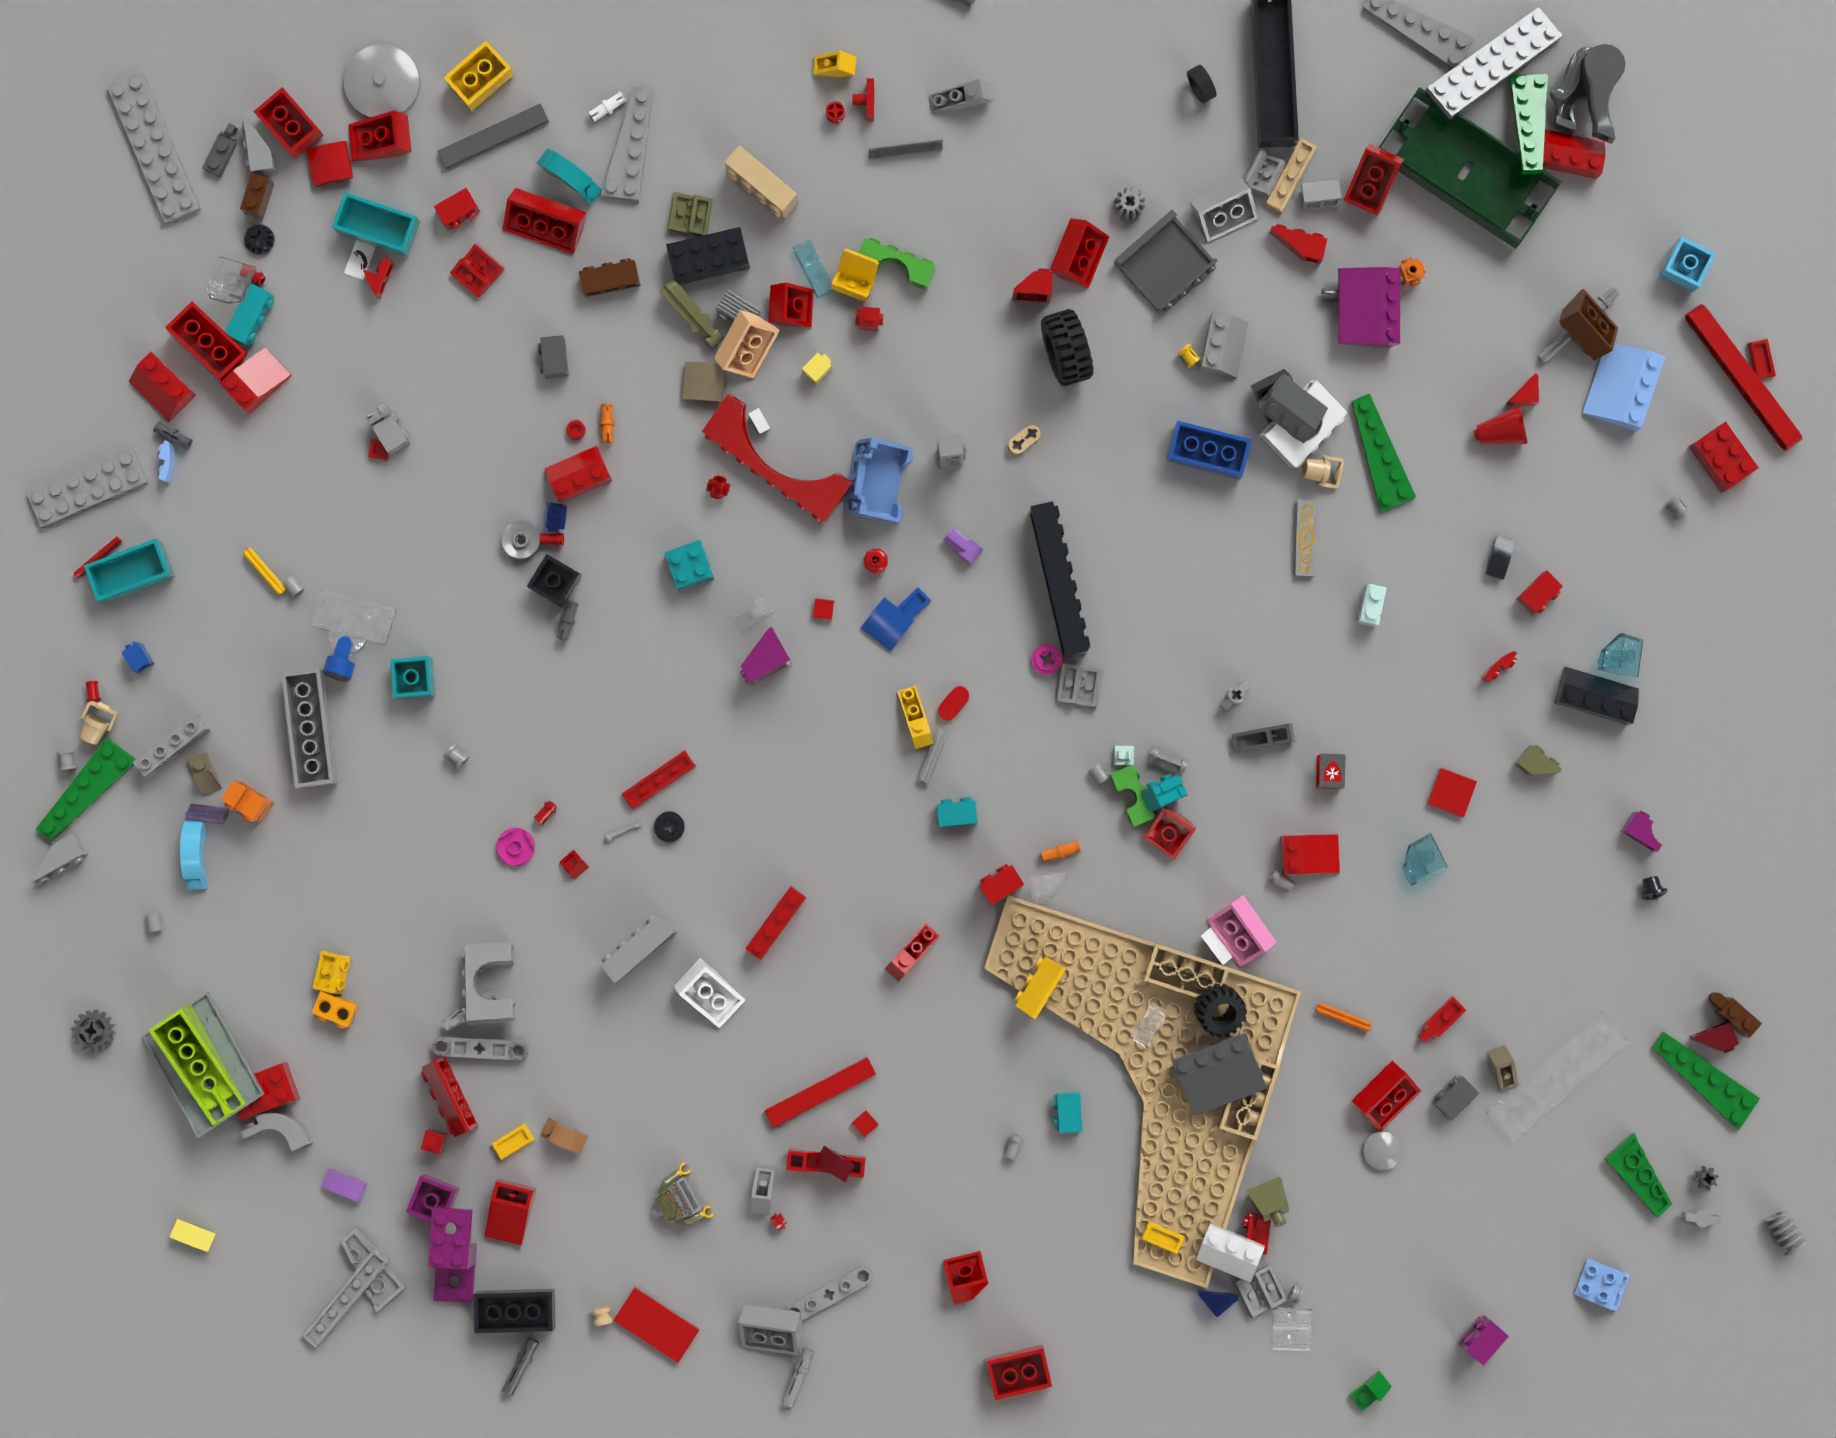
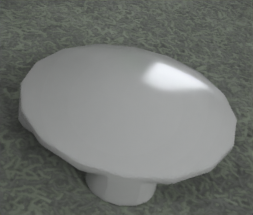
M1388 1132L1374 1133L1363 1144L1365 1160L1371 1167L1377 1170L1391 1169L1401 1158L1402 1149L1400 1142L1394 1135Z

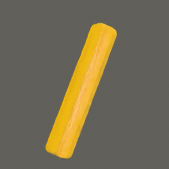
M248 548L243 552L244 557L278 595L286 591L281 581L253 549Z

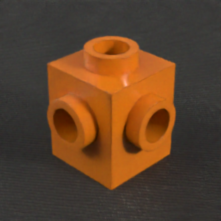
M1411 257L1402 260L1398 267L1400 268V282L1403 287L1410 285V287L1421 283L1422 278L1425 276V267L1422 262H1419L1418 258L1412 260Z

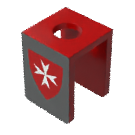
M1322 753L1317 755L1316 788H1345V754Z

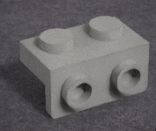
M1261 149L1254 158L1252 168L1245 176V183L1251 191L1270 196L1286 164L1285 161L1267 155L1265 150Z

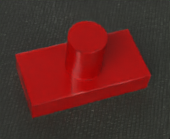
M867 78V94H852L853 105H867V121H874V78Z

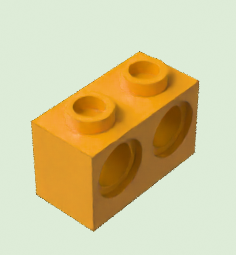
M320 991L312 1013L316 1014L315 1018L324 1022L328 1019L334 1022V1026L344 1029L345 1027H351L360 1005L334 994ZM324 1002L330 1004V1010L327 1013L322 1010ZM342 1009L348 1012V1017L345 1020L340 1017Z

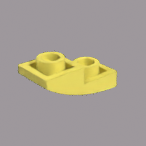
M176 1219L169 1237L208 1252L215 1233Z

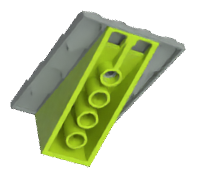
M209 992L191 1004L179 1009L142 1035L197 1138L265 1094Z

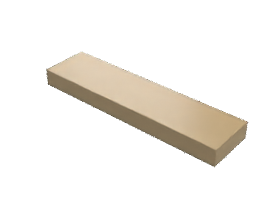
M1302 138L1299 140L1266 201V206L1282 214L1318 146Z

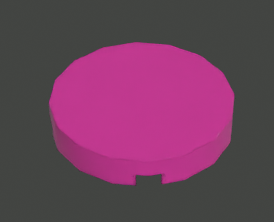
M511 828L500 835L496 850L499 858L504 863L511 866H520L531 860L535 853V842L529 832L521 828Z

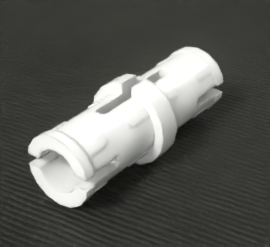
M619 91L607 101L603 100L601 105L588 113L593 121L596 122L606 114L613 113L612 110L625 103L626 100Z

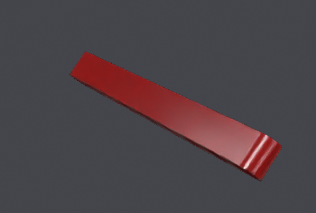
M1700 304L1687 313L1685 319L1778 445L1787 451L1800 442L1803 438L1799 430L1706 306Z

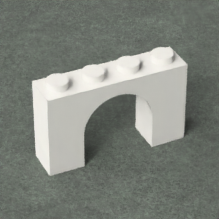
M1310 380L1303 389L1327 406L1328 410L1315 432L1304 444L1293 438L1275 422H1271L1259 435L1292 468L1302 466L1305 463V458L1318 449V444L1331 435V430L1335 426L1340 425L1347 414V411L1315 380Z

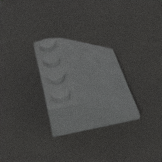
M1246 1033L1172 1060L1194 1116L1267 1089Z

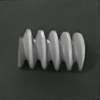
M1787 1211L1775 1213L1767 1217L1765 1222L1772 1221L1769 1229L1776 1228L1773 1236L1780 1235L1776 1240L1777 1243L1784 1242L1780 1248L1788 1249L1784 1255H1791L1805 1245V1240L1800 1239L1802 1235L1800 1232H1796L1798 1228L1796 1225H1792L1794 1221L1789 1218L1790 1214Z

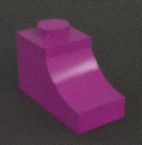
M1643 811L1632 812L1621 832L1651 851L1658 852L1662 844L1653 835L1652 824L1654 821L1650 820V815Z

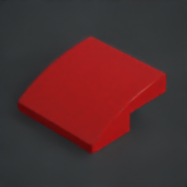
M347 141L333 142L307 149L313 186L319 187L332 182L340 183L353 178Z
M474 244L465 257L457 262L450 274L479 298L494 283L505 268L482 247Z

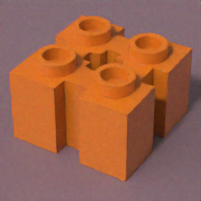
M237 780L232 781L221 798L222 801L226 802L224 804L225 807L232 811H240V816L249 822H262L274 804L272 800L260 794L243 781Z

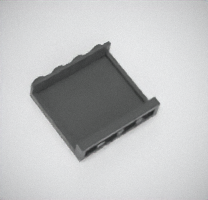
M1173 210L1169 211L1114 261V264L1158 313L1163 310L1167 312L1174 305L1172 302L1176 298L1182 299L1188 293L1187 289L1191 285L1195 287L1202 281L1200 277L1205 273L1209 275L1216 269L1215 264L1217 263V259H1213L1176 218L1177 214Z

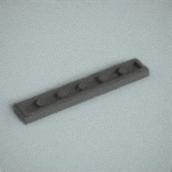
M540 103L438 150V153L445 168L448 169L544 125L549 120Z

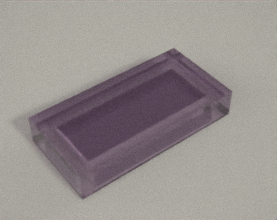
M190 804L185 814V820L224 824L229 815V809Z

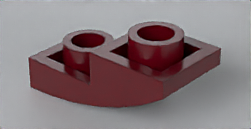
M825 1145L815 1161L818 1166L845 1183L856 1166L854 1163L841 1157V1154Z

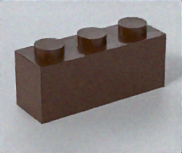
M630 258L622 259L620 263L616 264L612 262L603 263L601 267L594 268V266L584 267L582 271H579L582 291L585 297L641 286L636 262Z

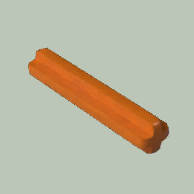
M1322 1003L1317 1004L1315 1011L1319 1014L1368 1032L1371 1028V1022Z

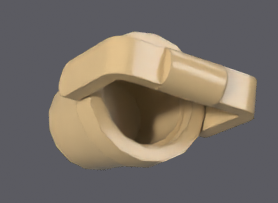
M1323 455L1322 459H1305V463L1302 465V477L1318 481V486L1337 488L1343 477L1344 460L1341 457ZM1330 460L1339 461L1334 484L1326 483L1330 475Z
M88 702L81 717L84 724L80 738L88 743L97 745L105 731H111L118 715L117 711L101 702ZM90 705L105 713L114 715L110 724L102 718L87 714Z

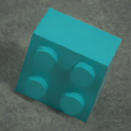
M701 540L664 552L678 591L714 579Z
M423 656L390 659L393 698L408 699L435 696L433 658Z

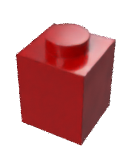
M427 1129L424 1134L421 1150L436 1154L443 1153L448 1133Z

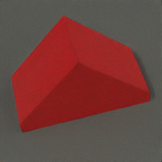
M1535 373L1506 404L1508 406H1535L1538 404L1539 376Z

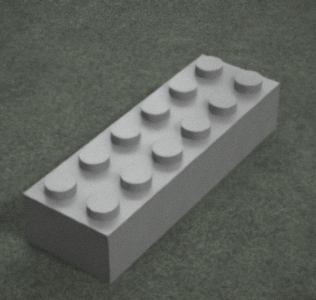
M318 668L281 673L295 788L303 789L338 784L323 670Z

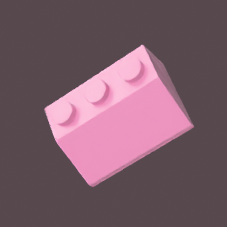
M1244 895L1207 919L1240 967L1265 953L1276 943V940Z

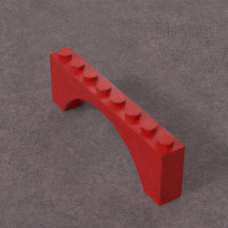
M727 394L702 430L706 434L704 437L712 443L717 442L721 445L720 449L727 454L732 453L736 456L735 460L744 466L746 464L751 467L750 471L758 477L763 476L767 479L766 483L773 488L778 487L782 490L781 494L788 499L793 498L797 501L796 505L804 511L808 509L813 513L811 516L819 522L828 521L854 483L839 472L819 480H799L785 476L771 468L759 456L750 441L746 427L747 405L733 394Z

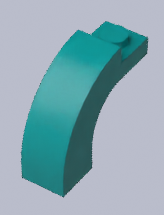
M547 148L537 161V164L544 171L561 180L589 204H592L603 190L584 171L551 149Z

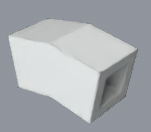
M759 408L748 413L759 434L770 429Z

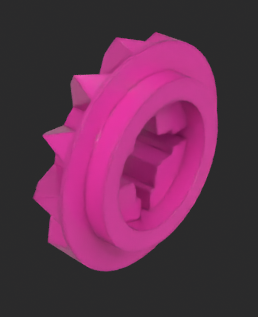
M1050 644L1037 647L1031 658L1033 668L1045 675L1055 673L1062 664V655L1058 648ZM1051 652L1050 660L1054 664L1047 663L1043 667L1044 660L1040 656L1046 657Z

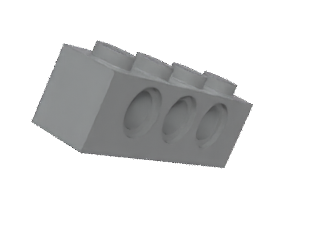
M961 435L938 437L937 454L940 469L962 466L963 460H966L965 439L961 440Z
M192 714L134 760L133 763L144 777L151 778L208 733L210 729L199 715Z

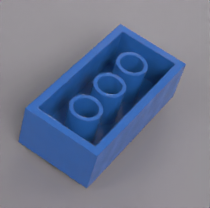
M1177 421L1166 461L1240 480L1243 477L1252 439Z

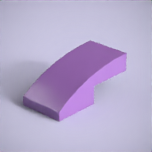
M328 1169L322 1184L323 1188L358 1202L361 1201L367 1183L352 1176H346L334 1169Z

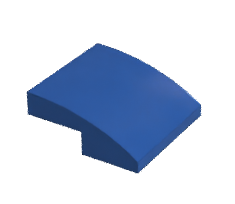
M884 597L864 622L861 629L891 652L914 620Z

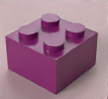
M423 1174L419 1177L406 1213L431 1222L432 1208H452L460 1188Z
M1483 1315L1482 1318L1478 1317L1472 1324L1474 1327L1469 1332L1467 1331L1461 1336L1459 1345L1484 1366L1509 1336L1493 1321Z

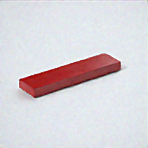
M684 750L624 791L622 795L630 807L635 809L696 767V765Z

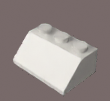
M1210 1223L1196 1260L1251 1282L1265 1245Z

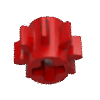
M717 475L713 479H709L706 491L710 492L712 498L722 499L724 496H728L731 484L727 483L725 477Z

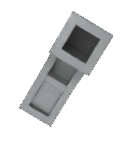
M268 1112L255 1116L258 1124L256 1121L245 1125L246 1129L241 1131L244 1139L266 1129L276 1130L286 1138L291 1151L313 1142L309 1131L301 1121L294 1116L282 1112Z

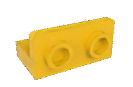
M321 951L313 989L342 994L351 957Z

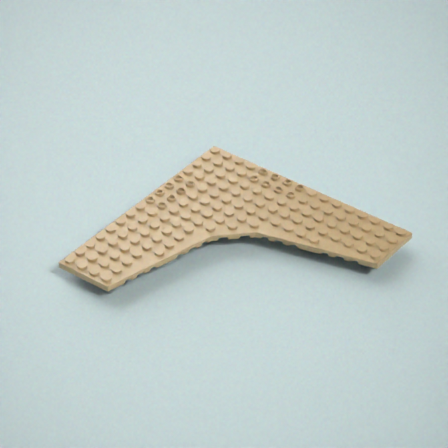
M1008 895L984 969L1023 992L1027 986L1024 983L1030 974L1034 975L1037 969L1034 966L1040 957L1044 959L1047 956L1065 967L1064 974L1044 1007L1119 1053L1143 1101L1133 1264L1208 1288L1214 1267L1196 1259L1210 1223L1223 1229L1227 1228L1252 1149L1257 1141L1280 1069L1284 1047L1302 992ZM1218 983L1220 986L1227 984L1228 987L1234 988L1245 1002V1008L1247 1009V1014H1245L1246 1021H1242V1028L1238 1027L1235 1034L1231 1032L1228 1037L1225 1035L1222 1037L1212 1036L1204 1030L1196 1019L1194 1003H1198L1196 998L1202 995L1201 991L1203 989L1205 991L1208 990L1207 986L1215 987V984ZM1229 1004L1217 1006L1212 1013V1017H1219L1225 1014ZM1246 1033L1267 1089L1194 1116L1172 1060ZM1148 1221L1185 1236L1178 1255L1141 1239Z

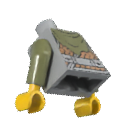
M687 1163L681 1164L678 1171L675 1170L663 1179L658 1189L659 1195L655 1198L657 1206L652 1208L654 1217L664 1216L667 1222L674 1221L676 1224L690 1225L702 1220L704 1216L707 1218L713 1216L714 1213L705 1214V1210L710 1208V1205H705L702 1211L699 1212L701 1207L685 1177L681 1178V1175H687L691 1171L690 1169L684 1173L681 1170Z

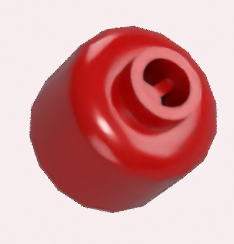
M871 549L863 558L865 569L872 574L883 573L888 566V557L881 549Z

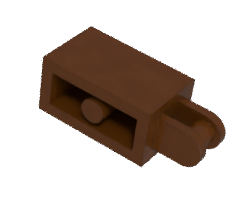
M1716 992L1709 994V1002L1717 1008L1714 1012L1725 1022H1731L1733 1029L1741 1036L1750 1038L1762 1025L1756 1017L1734 998H1725L1721 993Z

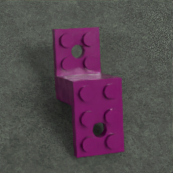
M432 1208L428 1267L435 1268L433 1301L473 1303L477 1243H470L473 1209ZM448 1223L455 1224L456 1232L454 1234L446 1231ZM451 1277L459 1279L460 1284L458 1287L450 1285L449 1280Z

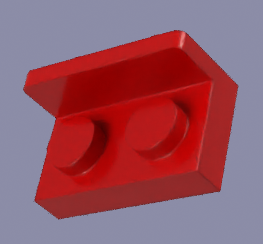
M1248 1212L1247 1217L1244 1216L1243 1228H1246L1245 1236L1243 1237L1265 1245L1262 1254L1267 1255L1271 1220L1264 1222L1258 1213Z

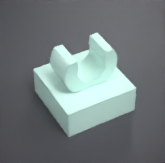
M1114 746V765L1133 766L1134 746Z

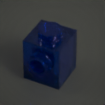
M546 502L543 525L545 528H548V531L559 532V529H565L567 506L560 503Z

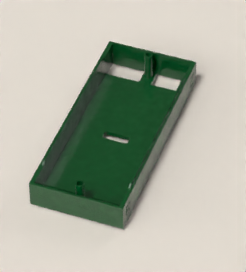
M1420 87L1378 147L1383 149L1381 147L1392 130L1406 137L1407 140L1396 155L1404 159L1399 172L1514 249L1521 244L1562 183V181L1544 169L1541 174L1522 175L1520 155L1517 151L1459 113L1449 119L1429 94ZM1417 98L1426 104L1428 109L1416 127L1412 129L1409 127L1410 119L1406 118L1403 122L1400 119L1413 99ZM1467 161H1470L1474 166L1466 178L1461 180L1458 178V175ZM1540 180L1553 188V191L1539 212H1537L1538 205L1536 203L1528 206L1525 204V201ZM1517 213L1532 221L1520 239L1506 231Z

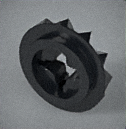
M263 224L253 225L247 229L244 235V244L250 252L261 255L272 249L275 237L269 227ZM261 233V237L265 240L260 241L257 245V241L253 238L258 237V235Z
M664 812L654 822L655 834L665 842L678 840L682 837L685 830L682 817L675 812ZM666 819H668L670 824L677 823V825H675V827L672 828L673 835L671 834V832H669V830H662L664 827L667 826Z

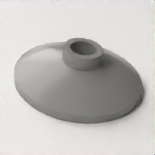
M515 521L504 529L501 542L507 554L517 559H524L536 552L539 547L540 536L537 529L531 523ZM521 537L525 538V542L523 544H519L518 542L519 538Z

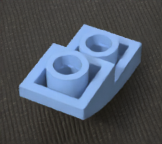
M165 440L158 449V458L164 461V464H161L159 467L158 479L170 484L175 465V452L173 444Z

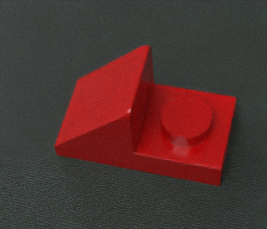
M385 257L377 265V274L363 270L374 295L380 299L394 266L393 261Z

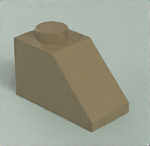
M1503 1045L1487 1051L1489 1064L1500 1092L1518 1086L1515 1062L1507 1047Z

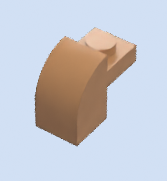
M549 1117L541 1133V1136L548 1139L549 1142L580 1154L588 1138V1135L565 1126Z

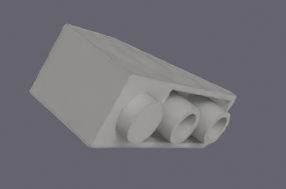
M981 79L930 94L933 113L975 107L993 101L990 83Z
M246 115L243 116L244 122H241V129L246 136V141L243 144L245 152H248L249 159H246L248 171L257 175L277 173L275 154Z
M70 834L54 843L31 878V883L39 882V884H43L50 880L49 876L56 873L58 875L66 871L68 865H76L84 860L83 857L88 855L78 835Z

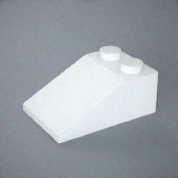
M701 958L674 985L682 998L718 1028L745 1001V998Z

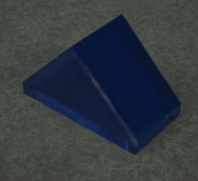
M1198 1290L1197 1293L1217 1318L1238 1301L1236 1293Z

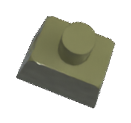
M1281 1177L1246 1190L1248 1199L1264 1222L1272 1219L1276 1227L1286 1224L1283 1214L1289 1212V1207Z

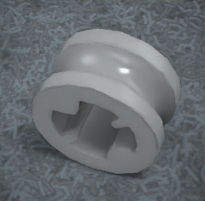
M1294 1284L1289 1293L1288 1300H1294V1303L1298 1304L1302 1298L1304 1288L1301 1287L1299 1289Z

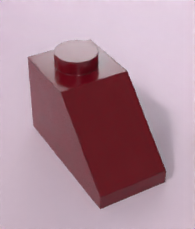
M1723 1022L1690 1036L1691 1040L1724 1053L1733 1051L1735 1049L1734 1046L1739 1045L1731 1022Z

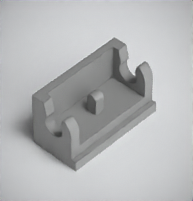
M1339 179L1301 183L1302 210L1340 207L1342 194Z

